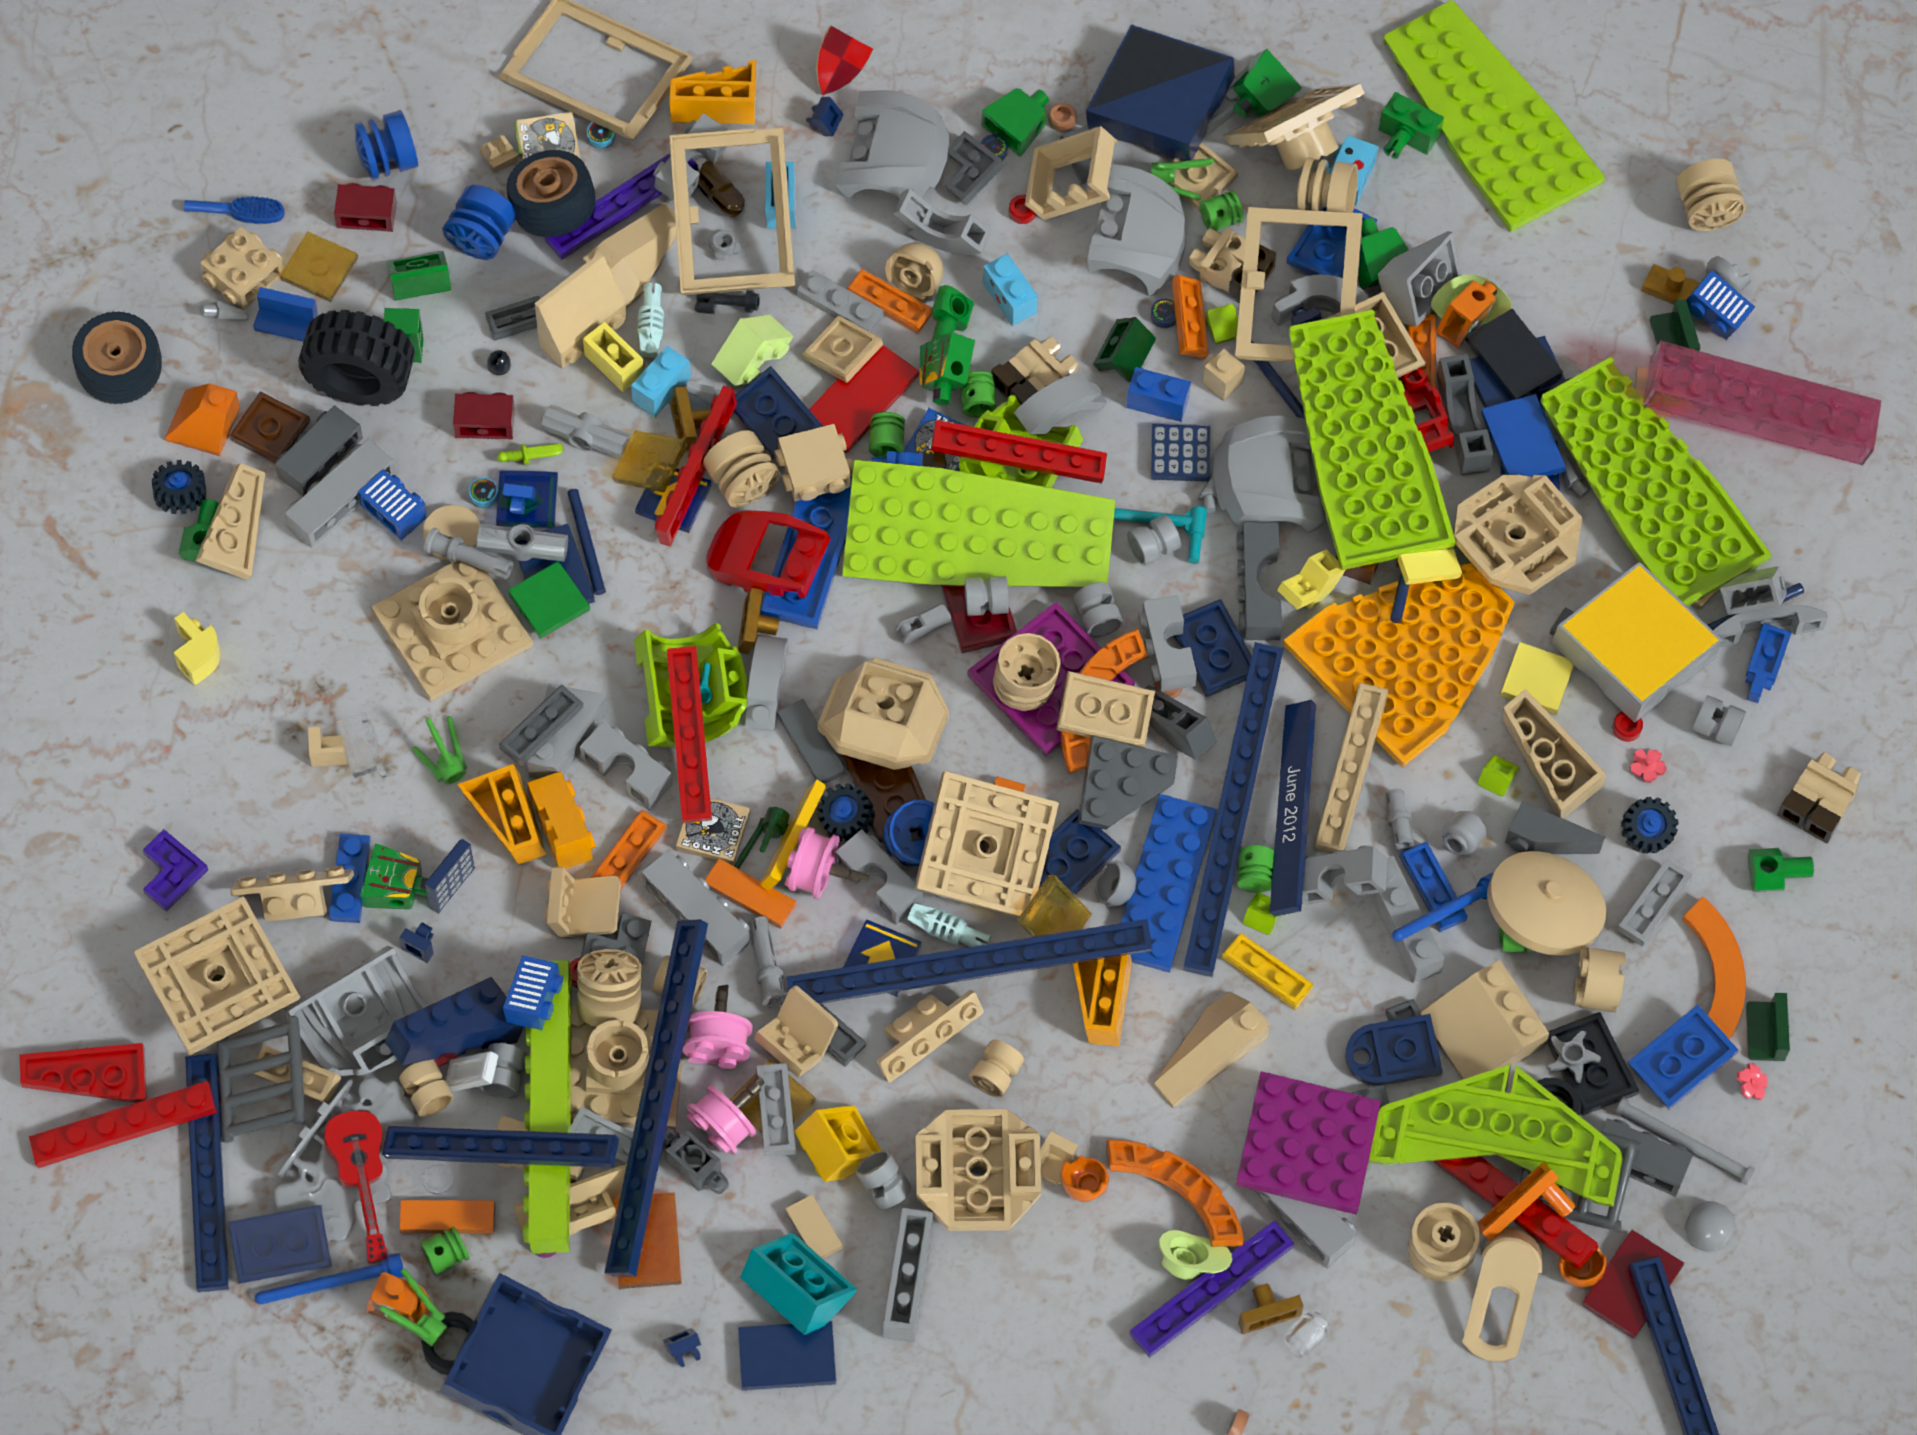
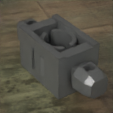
M666 1127L663 1146L666 1148L667 1162L698 1191H701L707 1185L713 1192L722 1194L729 1187V1183L721 1172V1160L688 1129L680 1137V1134L673 1128ZM685 1153H687L688 1157H699L702 1168L700 1169L699 1164H688Z

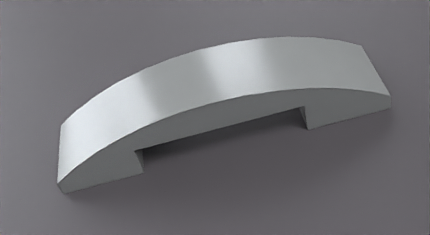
M1781 604L1776 607L1739 613L1721 623L1713 631L1723 640L1721 647L1738 645L1742 633L1761 630L1763 623L1775 627L1792 625L1795 635L1821 631L1824 629L1828 615L1826 611L1809 606Z

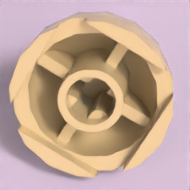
M914 242L902 245L890 256L886 262L885 272L889 283L893 280L898 289L922 301L927 296H932L939 288L944 275V267L941 258L931 247L923 243Z

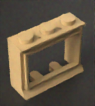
M1100 126L1034 148L1025 205L1040 218L1047 220L1110 200L1107 187L1114 145L1118 143V140ZM1091 158L1087 185L1091 188L1084 190L1078 184H1071L1069 195L1064 197L1052 191L1056 169Z

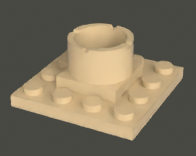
M1361 84L1318 87L1225 134V140L1228 145H1239V148L1247 145L1253 147L1259 144L1261 147L1267 144L1270 146L1276 144L1287 170L1301 168L1308 157L1315 158L1318 161L1321 156L1326 157L1339 148L1328 124V120L1334 118L1332 110L1339 107L1345 109L1357 103L1356 98L1362 96L1364 91Z
M459 560L371 606L373 614L430 702L533 646V640L488 572Z
M943 771L914 889L1031 920L1059 802ZM980 843L983 845V852L980 849Z
M244 896L133 951L135 958L189 1056L300 999L299 993Z
M572 1005L571 1124L580 1107H583L624 1128L635 1127L658 1010L641 1009L640 1016L633 1023L625 1020H611L596 1027L583 1021L577 1013V1005ZM683 1050L681 1054L676 1084L674 1088L667 1127L673 1128L675 1131L678 1114Z

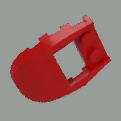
M1421 367L1399 377L1398 380L1402 382L1405 390L1404 395L1408 406L1411 405L1413 413L1427 408L1432 419L1416 425L1418 431H1421L1428 452L1445 446L1452 448L1454 436L1453 432H1449L1448 417L1440 400L1441 395L1437 387H1432L1427 380L1428 376Z
M745 510L731 515L718 528L708 549L706 563L713 578L728 586L734 584L742 587L744 592L749 593L751 588L763 590V592H769L771 596H783L785 591L798 592L800 598H806L831 538L825 530L788 514ZM769 523L782 527H791L799 532L780 578L749 570Z

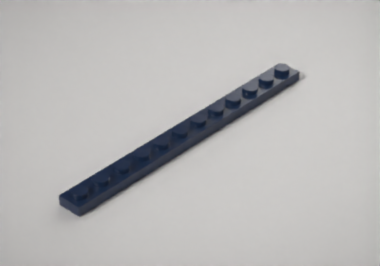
M1257 642L1254 644L1183 971L1213 977L1284 648Z
M701 919L677 921L604 1272L611 1277H636L708 928V923Z
M1148 919L787 976L786 981L788 991L792 987L798 986L815 1002L823 1004L1153 951Z

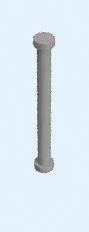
M1625 1098L1621 1100L1615 1112L1616 1115L1620 1117L1624 1115L1672 1142L1685 1147L1687 1150L1741 1178L1742 1183L1747 1185L1755 1168L1751 1166L1747 1168L1633 1107L1628 1104L1629 1100Z

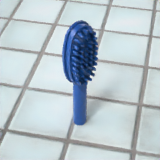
M263 196L237 197L232 203L184 201V211L231 214L235 220L245 223H275L280 221L285 215L284 207L278 200L269 199L268 197L264 198Z

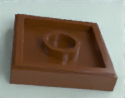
M260 391L229 435L230 440L276 463L281 453L286 450L289 451L294 446L298 437L310 423V416Z

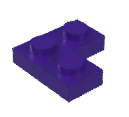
M165 829L143 849L144 855L162 869L143 888L144 893L166 912L209 870L207 864Z

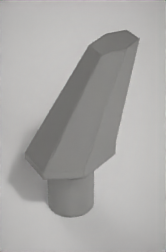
M220 301L213 302V305H201L200 308L201 316H214L216 319L248 320L247 311Z
M687 382V392L711 404L713 397L719 395L721 391L715 390V386Z
M1567 456L1563 460L1566 466L1565 472H1562L1566 489H1573L1582 498L1589 492V489L1581 481L1583 476Z
M1213 475L1198 496L1199 499L1204 501V508L1207 509V513L1216 511L1215 501L1218 500Z

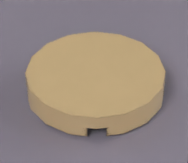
M458 505L442 506L434 510L426 518L423 526L424 543L430 530L437 528L440 533L452 538L458 536L462 538L464 544L477 548L480 522L476 515L466 507ZM432 552L437 558L446 560V557Z

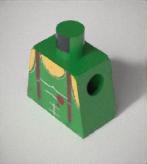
M950 332L920 345V385L925 389L934 391L933 402L935 404L948 405L950 403L951 391L963 387L967 383L975 340Z
M375 844L360 894L363 907L412 909L416 894L427 896L425 882L429 878L421 877L422 867L420 860L380 844Z

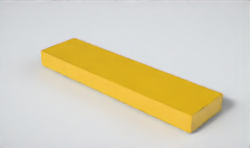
M816 780L806 789L759 886L766 890L772 889L781 880L787 868L789 856L792 850H795L797 847L802 828L806 829L826 788L825 784L819 780Z

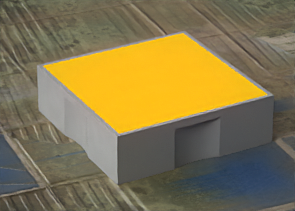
M1638 562L1557 626L1551 643L1581 672L1592 678L1600 686L1604 694L1635 723L1664 700L1665 696L1674 687L1689 680L1714 660L1723 640L1642 563Z

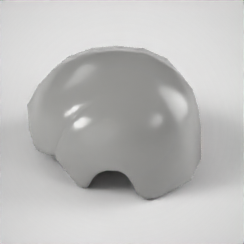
M1720 256L1711 258L1707 263L1706 274L1713 270L1738 292L1751 282L1749 274L1739 276V266L1737 264L1731 265Z
M1118 860L1116 862L1108 861L1106 863L1107 868L1101 872L1096 881V895L1100 903L1108 906H1120L1130 900L1136 888V877L1128 865Z
M1706 1201L1697 1205L1691 1212L1685 1226L1688 1239L1693 1245L1707 1252L1723 1249L1733 1236L1734 1229L1736 1228L1734 1215L1725 1205L1715 1201Z

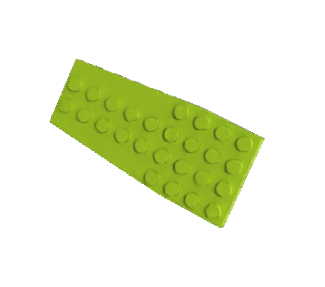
M1453 0L1384 35L1383 44L1389 46L1394 54L1393 59L1397 66H1401L1406 73L1407 82L1420 95L1421 104L1444 116L1442 132L1447 138V145L1462 169L1510 232L1604 183L1605 176L1560 117Z
M1374 310L1293 325L1289 330L1318 489L1341 570L1398 559L1403 554L1451 548L1456 543L1433 462L1421 431H1418L1415 424V416L1411 405L1408 406L1404 395V387L1402 382L1398 380L1394 369V361L1392 356L1388 354L1382 330L1379 331L1374 318Z
M1609 357L1542 395L1540 403L1636 560L1642 563L1675 596L1689 607L1720 589L1721 586L1738 575L1750 572L1771 559L1772 554L1721 484L1699 459L1695 460L1687 451L1689 448L1681 438L1677 439L1669 430L1670 424L1664 417H1658L1650 407L1651 402L1647 397H1641L1632 386L1633 381L1627 374L1624 376L1613 364L1615 360Z
M854 460L842 576L929 586H965V578L981 577L984 581H988L991 576H1006L1007 586L1083 588L1094 583H1108L1115 500L943 468Z

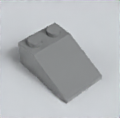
M1447 231L1394 257L1378 273L1381 290L1387 296L1402 324L1417 327L1433 310L1431 308V301L1436 292L1446 282L1455 277L1462 276L1453 233Z

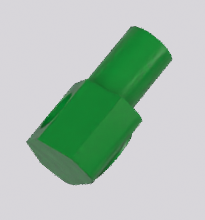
M943 285L938 288L932 308L933 318L937 321L932 340L950 332L954 333L955 330L964 331L967 329L974 302L952 286Z
M203 500L197 524L184 527L178 553L181 558L189 561L196 560L201 548L197 544L204 541L219 505L218 502Z
M1779 848L1749 849L1748 865L1753 892L1783 891L1785 889V879L1810 878L1814 875V864L1811 856L1783 858ZM1761 866H1768L1773 872H1765Z

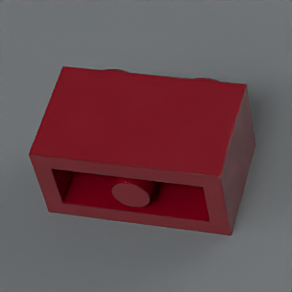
M356 183L338 184L334 209L336 228L393 232L397 206L395 188H389L384 185H377L375 187L361 186Z
M475 392L455 394L453 416L455 438L513 439L515 414L513 395L501 392L493 394H477Z

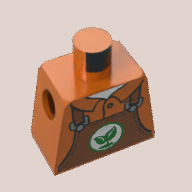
M1473 281L1449 304L1436 332L1459 349L1465 342L1466 335L1476 330L1490 312L1496 300V287L1490 282H1484L1481 285L1477 281Z
M386 1272L381 1273L369 1299L366 1313L395 1323L388 1319L385 1313L380 1311L379 1307L384 1305L415 1324L418 1323L424 1314L430 1315V1311L408 1284L407 1280ZM420 1286V1288L423 1290V1292H424V1293L426 1294V1296L429 1298V1296H428V1294L426 1293L425 1289H424L422 1286Z

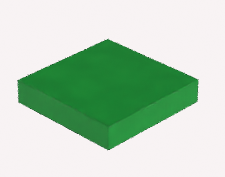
M559 561L508 590L509 596L539 639L590 611V605Z

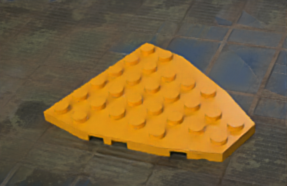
M1472 563L1460 566L1462 574L1457 579L1410 584L1400 623H1393L1390 620L1398 580L1379 587L1377 592L1362 596L1360 594L1354 596L1352 601L1337 606L1335 603L1327 606L1283 641V646L1349 714L1352 711L1359 683L1388 689L1387 700L1375 740L1402 768L1447 733L1491 662L1514 608L1515 602L1499 586L1489 584Z

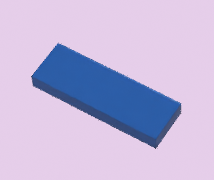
M1427 841L1400 852L1399 858L1429 912L1457 898ZM1464 908L1435 924L1439 931L1442 932L1467 921L1468 916Z

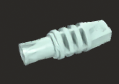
M647 283L643 287V305L638 310L637 338L640 356L656 358L660 342L663 338L664 310L660 306L662 286L655 283L654 292L652 293V283Z
M914 903L907 920L910 923L919 927L927 934L953 945H958L959 942L970 947L987 945L991 938L990 934L967 926V922L964 919L938 908Z

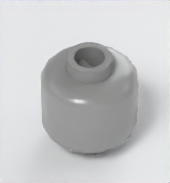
M1469 811L1456 812L1442 830V839L1445 847L1456 855L1472 854L1486 836V828L1481 818Z

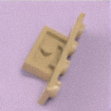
M334 866L326 869V872L315 873L313 869L299 871L293 876H285V873H274L268 875L267 879L256 880L255 876H247L238 879V882L234 884L230 892L231 896L260 893L265 922L321 916L327 912L322 886L348 883L354 876L353 869L344 870L343 866Z
M969 990L949 1006L930 994L884 1028L887 1037L896 1044V1046L877 1060L885 1080L889 1083L893 1082L981 1016L984 1011L976 993Z
M627 1164L570 1184V1235L587 1227L603 1224L609 1219L616 1217L617 1213L611 1200L619 1198L621 1195ZM522 1201L514 1204L513 1208L519 1227L523 1232V1224H528L529 1214H524Z

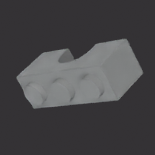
M703 113L698 121L695 119L691 121L685 134L727 131L729 129ZM726 147L685 150L689 197L698 186L700 173L691 168L688 161L692 158L701 157L715 163ZM670 156L666 163L660 162L653 174L655 176L654 188L674 200Z
M1178 595L1143 601L1142 612L1138 613L1140 629L1146 630L1148 637L1144 639V644L1148 656H1152L1154 665L1150 666L1153 682H1159L1161 692L1196 686L1197 672L1191 647L1176 649L1165 642L1171 636L1183 634L1184 619Z
M602 722L580 746L581 760L603 776L614 766L626 765L630 767L633 773L626 780L627 794L648 810L673 785L670 767L661 760L655 761L651 758L647 750L639 743L633 744L627 740L624 733L616 726L610 727Z
M861 829L835 851V864L868 875H877L886 882L876 892V905L895 925L910 913L914 903H923V891L914 889L917 878L914 876L909 877L902 870L903 867L899 860L893 855L888 856L882 850V845L875 836H868Z
M1363 845L1358 849L1349 851L1335 850L1331 854L1320 856L1314 854L1307 855L1305 857L1302 902L1307 905L1331 901L1333 888L1342 877H1345V885L1359 896L1386 891L1387 857L1370 845Z

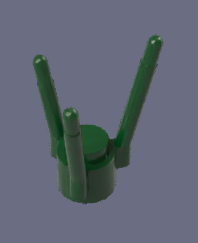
M769 807L767 809L765 818H760L758 827L738 857L734 867L740 868L762 831L765 835L759 849L761 853L765 852L770 838H779L780 835H784L790 818V814L786 810L779 807Z

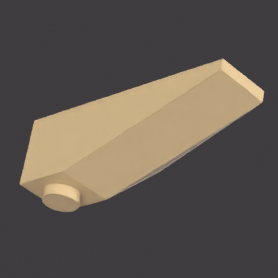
M663 203L602 241L583 258L584 265L598 253L605 257L625 301L626 309L644 294V285L649 283L655 271H658L661 260L677 237L675 211L666 203Z
M1229 991L1205 1009L1154 1082V1086L1168 1103L1175 1107L1268 1039L1269 1022L1250 1001Z

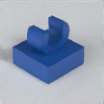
M504 483L503 496L506 499H512L510 506L512 514L524 515L525 501L535 502L536 490L534 487Z

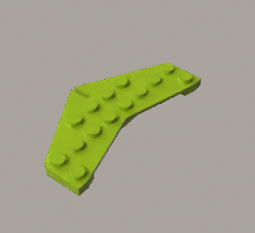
M1509 1064L1386 1104L1379 1110L1369 1163L1394 1165L1498 1155L1533 1172L1544 1161L1559 1177L1555 1182L1557 1185L1598 1205L1614 1207L1622 1166L1620 1149L1517 1065L1511 1093L1506 1092L1511 1065Z

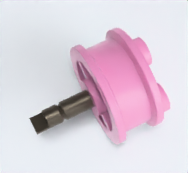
M802 828L797 842L799 848L797 851L792 850L787 863V867L791 869L787 874L785 886L790 891L795 892L799 888L813 893V898L819 900L825 891L831 875L857 884L860 879L869 880L870 875L835 864V851L839 848V836L833 835L831 838L815 834V828Z
M728 984L717 987L714 1011L698 1012L689 1016L687 1025L689 1036L688 1040L684 1042L683 1053L692 1064H714L722 1069L730 1070L735 1069L736 1064L745 1062L750 1057V1048L746 1043L747 1037L752 1034L753 1026L746 1018L726 1012Z
M761 1076L756 1077L746 1087V1090H743L732 1102L717 1088L708 1085L705 1088L706 1095L696 1104L690 1103L687 1105L689 1114L686 1118L696 1129L702 1128L710 1135L707 1141L718 1152L722 1150L724 1153L728 1152L731 1155H735L738 1152L736 1146L748 1135L753 1137L756 1134V1130L740 1110L752 1100V1097H755L761 1091L760 1087L765 1082Z

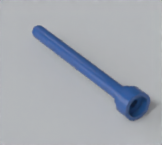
M1494 873L1480 878L1476 888L1394 930L1391 935L1392 939L1396 942L1402 941L1481 898L1487 899L1488 885Z
M400 1252L387 1255V1259H383L380 1264L258 1292L255 1295V1302L261 1305L379 1277L382 1272L402 1278L404 1276L401 1274V1269H403Z

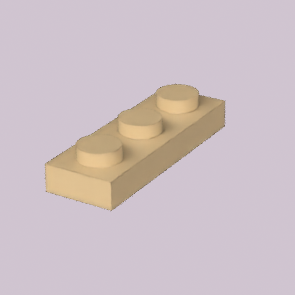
M263 1045L257 1059L284 1052ZM302 1060L304 1096L329 1105L342 1077ZM290 1064L252 1073L275 1084L291 1080Z

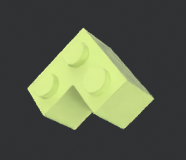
M771 315L739 319L711 364L735 386L749 384L759 376V369L764 361L780 359L788 352V344L794 336Z

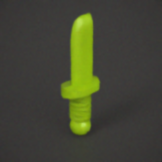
M521 444V450L499 452L497 459L501 463L523 460L524 465H529V459L552 457L561 454L563 446L562 444L526 448V444Z

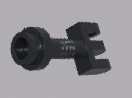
M747 290L746 295H726L719 292L697 294L696 300L698 302L695 303L694 310L698 313L715 314L716 305H732L745 307L746 313H752L753 310L758 311L760 295L755 293L754 290Z

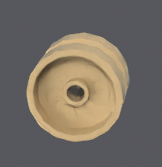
M1435 1203L1424 1208L1415 1219L1408 1241L1409 1259L1414 1268L1424 1277L1435 1281H1452L1463 1276L1472 1266L1480 1242L1479 1226L1473 1215L1463 1207L1452 1203Z

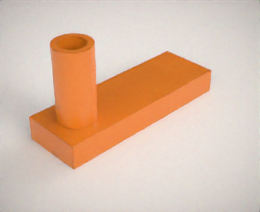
M1543 1161L1482 1217L1477 1224L1483 1235L1491 1241L1540 1195L1561 1217L1569 1215L1575 1208V1204L1555 1183L1559 1177Z

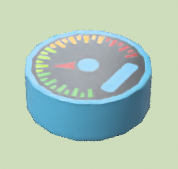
M594 122L590 123L587 127V139L591 146L602 149L607 148L614 142L615 132Z
M478 478L469 487L470 500L477 507H490L498 499L497 485L489 478Z

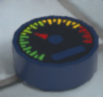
M991 134L982 139L981 144L1002 160L1006 158L1008 143L1003 136Z
M1162 298L1153 303L1151 319L1155 325L1161 328H1169L1176 324L1173 300Z

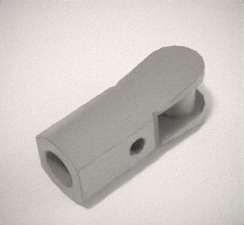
M942 603L919 615L902 620L895 628L898 632H902L904 643L910 644L925 634L950 623L951 616ZM918 624L920 628L913 630L912 627Z

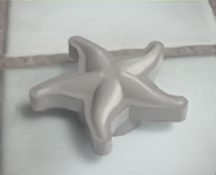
M1585 1031L1579 1032L1569 1042L1559 1041L1556 1036H1552L1551 1043L1559 1057L1554 1063L1549 1064L1548 1070L1558 1071L1568 1068L1574 1074L1575 1082L1580 1083L1583 1065L1592 1061L1599 1063L1601 1057L1592 1051L1586 1050L1583 1046V1039L1586 1036Z

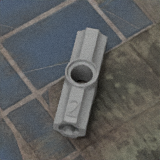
M554 405L547 407L541 423L542 430L568 439L574 447L580 450L590 451L595 449L619 459L625 456L631 440L630 434L604 425L593 414L581 413L577 415Z
M481 524L477 535V549L485 552L509 554L519 561L539 558L564 562L568 550V535L533 531L530 526L524 524L514 526L513 528ZM519 541H528L525 545L516 544Z

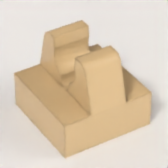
M505 135L480 146V153L493 173L518 162V155Z

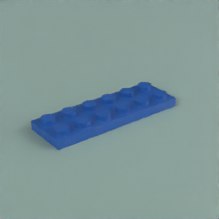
M851 487L839 493L829 492L818 495L812 500L796 501L792 516L825 530L831 539L806 598H800L798 592L785 591L783 596H771L769 592H766L761 607V615L818 629L846 542ZM787 528L772 576L780 578L799 534L794 528Z
M1159 794L1135 874L1136 888L1130 900L1127 901L1121 923L1148 919L1153 951L1130 954L1132 963L1170 973L1216 818L1217 809Z

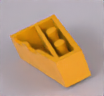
M756 60L748 61L747 66L733 69L731 65L722 67V71L707 75L703 71L672 78L670 84V122L691 123L694 119L698 121L704 113L719 124H755Z
M514 764L457 784L465 798L518 865L547 855L522 777Z
M559 771L527 782L530 800L556 866L568 869L592 861V849L596 848L591 832L585 826L584 822L586 821L581 806H576L573 799L576 795L571 781H565L562 772Z
M1131 955L1073 963L1089 1044L1119 1047L1132 969Z

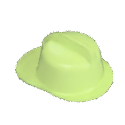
M1171 1230L1163 1233L1159 1239V1248L1163 1254L1161 1264L1177 1278L1192 1279L1202 1273L1222 1272L1229 1268L1232 1262V1254L1226 1246L1212 1247L1209 1238L1179 1230Z

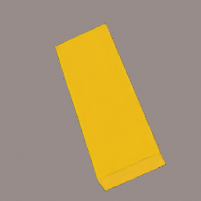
M1241 932L1222 954V959L1294 1010L1313 989V983Z

